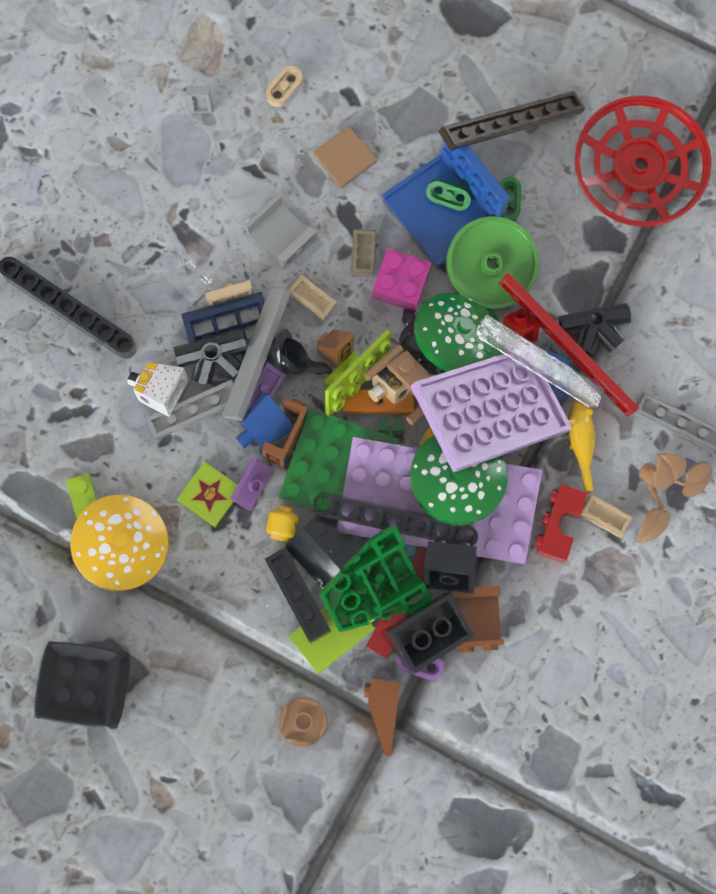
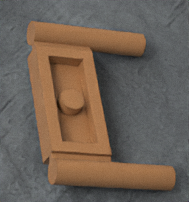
M399 344L363 373L367 380H371L387 366L414 396L411 385L416 381L432 377L408 351L404 352V349ZM421 406L406 417L409 424L413 425L424 415Z

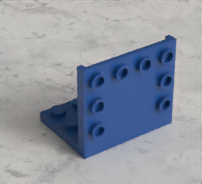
M444 140L440 155L382 194V199L436 268L446 262L447 252L453 238L465 225L482 217H504L510 199L509 195L470 146L449 151ZM435 178H442L467 187L472 193L469 207L459 211L431 201L426 194L430 181ZM436 186L438 191H443L440 186ZM457 194L460 199L465 198L463 194Z

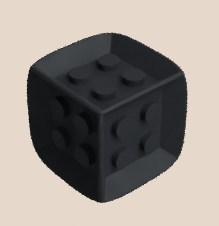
M48 641L42 656L36 687L35 718L117 729L126 698L130 671V654L126 651L118 652L92 645Z

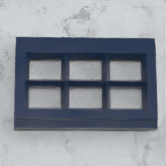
M262 291L182 313L181 316L189 343L200 340L208 334L216 336L242 328L248 348L265 303ZM208 345L205 350L211 352L215 350L216 346ZM243 350L232 354L234 356H237L246 353L247 350Z

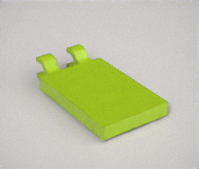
M324 607L320 611L332 631L331 633L310 644L300 626L289 635V638L317 674H320L375 630L371 624L374 620H370L369 625L339 632L328 610Z

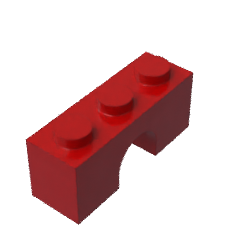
M560 484L557 489H552L548 501L552 505L549 512L545 511L541 523L545 525L543 534H538L534 547L538 548L537 555L561 563L567 561L574 538L561 532L559 520L563 516L579 518L583 511L587 492Z

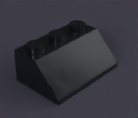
M318 514L303 526L285 546L289 553L322 589L357 553L325 517Z
M442 593L434 598L433 601L382 631L393 651L412 674L417 673L475 636L450 593Z

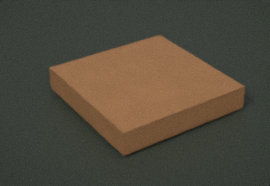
M349 126L313 152L314 157L340 188L346 186L377 163L374 155Z

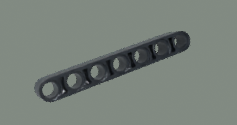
M7 256L0 260V273L7 282L119 357L129 359L135 355L137 350L136 344L127 332L16 258ZM9 267H16V270L13 273H6ZM35 279L33 285L25 286L27 280ZM47 292H54L50 299H44V295ZM66 304H73L70 311H62ZM84 317H92L89 324H81ZM105 329H110V330H111V333H110L109 336H107V337H101V336H100V334H101V332H102L103 330H105ZM123 342H130V346L126 350H120L119 346Z
M327 492L318 493L313 499L314 511L323 517L384 530L391 526L388 522L389 517L393 514H399L402 520L396 527L400 534L432 541L443 540L450 544L468 543L472 546L478 541V533L470 524L451 525L438 521L427 514ZM327 498L331 502L330 507L327 510L319 509L317 507L319 499ZM350 503L354 506V512L351 515L342 514L341 507L344 504ZM368 509H376L378 511V516L375 520L369 521L365 518V512ZM417 519L425 521V527L420 531L412 528L413 522ZM441 524H446L449 527L448 533L444 536L436 534V529ZM466 529L471 530V539L462 541L460 539L461 532Z

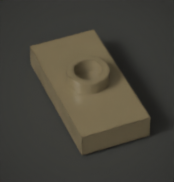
M353 229L352 276H375L376 230Z

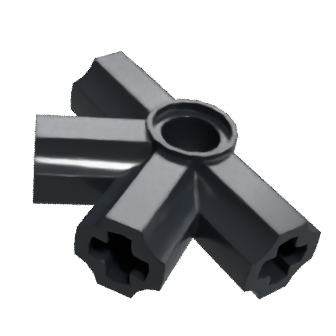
M627 303L603 308L595 307L588 311L558 317V324L568 335L579 333L576 343L590 356H594L598 341L609 353L626 339L615 326L631 323V312ZM590 315H596L599 318V325H595L590 321Z
M241 328L216 336L208 334L200 340L175 346L173 349L178 367L195 364L191 379L206 385L212 383L216 368L228 379L234 377L239 372L242 363L232 353L247 350V345ZM208 345L216 346L215 350L211 352L206 351L205 348Z

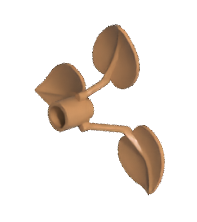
M658 453L657 467L651 462L642 466L639 471V477L648 484L647 489L652 493L659 508H653L645 516L636 542L643 543L657 538L665 531L669 524L670 514L664 511L665 507L654 489L665 490L671 484L676 483L684 486L682 490L684 496L694 497L706 488L711 479L713 468L708 462H698L693 465L687 472L685 481L678 480L684 474L687 466L686 460L680 455Z

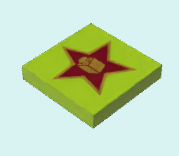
M204 462L176 500L216 528L234 504V501L230 498L237 484Z

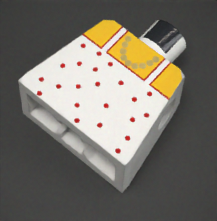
M148 363L142 374L132 371L128 376V384L134 386V392L138 400L169 417L189 381L183 367Z

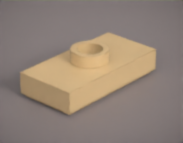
M302 274L289 288L290 296L321 321H324L338 305L336 300Z
M249 280L235 285L233 283L224 284L220 289L205 293L208 306L253 294V290Z
M590 494L581 517L619 538L624 536L633 516L593 494Z

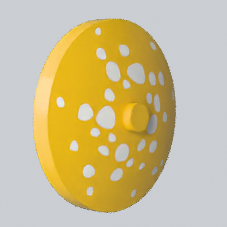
M110 495L88 505L77 518L71 533V554L79 572L92 584L110 591H128L146 584L161 569L168 551V534L162 518L148 503L129 495Z

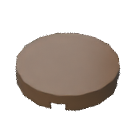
M297 698L290 701L283 708L279 717V727L282 735L289 743L300 747H308L317 743L324 736L327 729V715L324 708L317 701L310 698Z

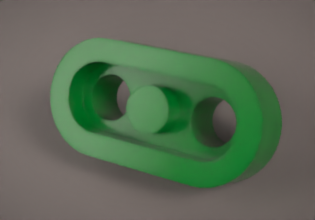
M505 177L499 184L504 190L510 188L513 191L512 193H507L510 199L506 208L512 214H504L503 218L516 221L521 211V184L514 177Z
M442 178L431 180L426 189V194L431 201L459 211L468 208L472 200V193L467 187ZM436 186H440L443 191H438ZM457 194H463L465 198L460 199Z

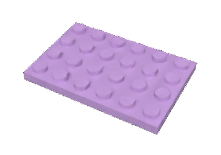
M530 346L425 378L411 385L453 472L558 436L572 429Z

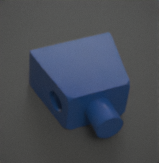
M263 391L247 409L244 420H239L246 429L236 439L244 449L254 440L263 448L265 442L272 444L289 434L294 425L271 397Z

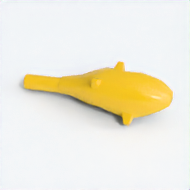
M579 401L572 403L567 417L572 427L568 431L571 443L569 449H572L577 457L582 472L584 492L590 493L594 491L591 474L596 440L592 419L594 412Z

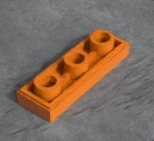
M359 390L354 397L350 396L343 406V414L410 415L414 411V395L412 394L397 404H393L385 396L378 402H375L369 396V390Z

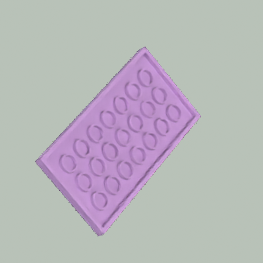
M353 437L342 496L427 514L416 501L410 485V468L419 448ZM505 463L508 480L502 501L488 517L470 524L478 533V541L474 546H477V556L525 564L542 470ZM350 503L344 504L341 507L342 514L351 515L354 512V506ZM368 509L365 512V518L369 521L375 520L378 516L376 509ZM393 514L389 517L388 522L390 525H399L402 517L399 514ZM417 519L412 524V528L416 531H420L425 527V521L422 519ZM338 520L336 529L339 533L372 538L383 531L382 529ZM439 525L436 529V534L439 536L446 535L449 531L448 525ZM469 529L463 530L460 534L462 541H468L472 537V531ZM400 534L404 543L409 545L427 547L428 541H432Z

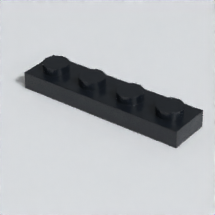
M286 547L265 558L309 643L311 644L331 633L332 631Z

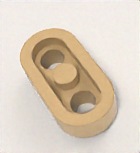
M296 66L285 67L267 87L266 99L270 105L274 107L285 105L299 89L303 82L302 72ZM289 78H294L295 81H294V82H289L288 79H289ZM279 94L281 98L275 99L274 96Z

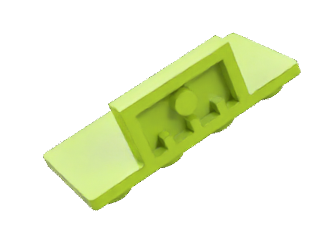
M386 330L361 356L353 352L323 381V386L326 388V415L330 417L334 412H339L343 408L345 401L350 396L354 397L365 381H370L364 377L363 373L390 351L392 342L389 330Z

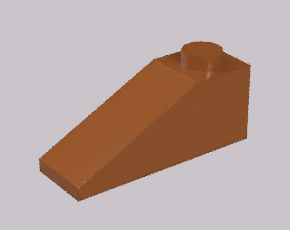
M333 329L329 334L325 332L317 341V352L332 366L337 368L354 352L355 335L352 332Z
M371 678L370 683H365L364 698H368V706L384 755L391 757L401 682Z

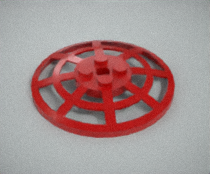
M642 95L629 96L612 101L591 116L580 132L575 147L574 164L581 189L588 200L599 211L613 220L627 225L652 227L670 223L682 217L694 207L707 188L711 175L712 159L707 138L700 125L690 114L670 101ZM646 106L660 109L655 122L642 119L627 121L623 108ZM613 111L615 112L618 125L608 130L600 141L588 135L591 128L600 119ZM668 114L675 116L685 124L695 139L682 145L678 137L663 126ZM641 127L651 129L648 138H633L630 128ZM621 132L624 143L617 151L606 145L611 137ZM659 133L669 139L675 148L665 152L662 146L656 142ZM584 143L595 149L593 160L595 176L583 178L580 161ZM697 148L700 149L703 165L700 183L686 179L688 175V157L686 153ZM601 154L613 159V171L601 173ZM677 157L680 158V176L667 173L669 160ZM642 160L646 163L647 167L645 169H638L635 161ZM617 179L625 187L622 197L616 195L606 182ZM662 181L676 185L662 199H660L655 189ZM599 184L605 194L618 203L615 213L601 205L587 187ZM682 188L696 191L686 206L675 214L669 215L664 205L674 199ZM634 191L646 192L651 202L634 203L630 202ZM626 208L637 210L655 208L661 219L637 221L624 218L623 215Z

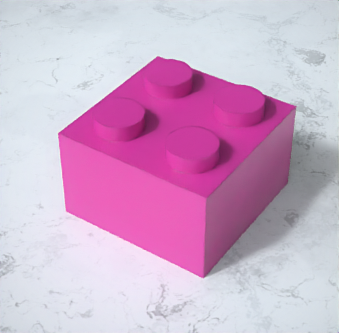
M387 248L372 290V298L415 313L432 263Z

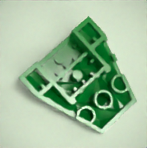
M395 524L374 535L318 593L339 632L369 625L370 620L382 618L384 621L391 619L390 615L400 612H403L404 615L410 614L433 601L424 582L416 574L403 548L405 543Z

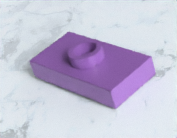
M252 458L230 499L246 510L251 511L273 469L260 460Z

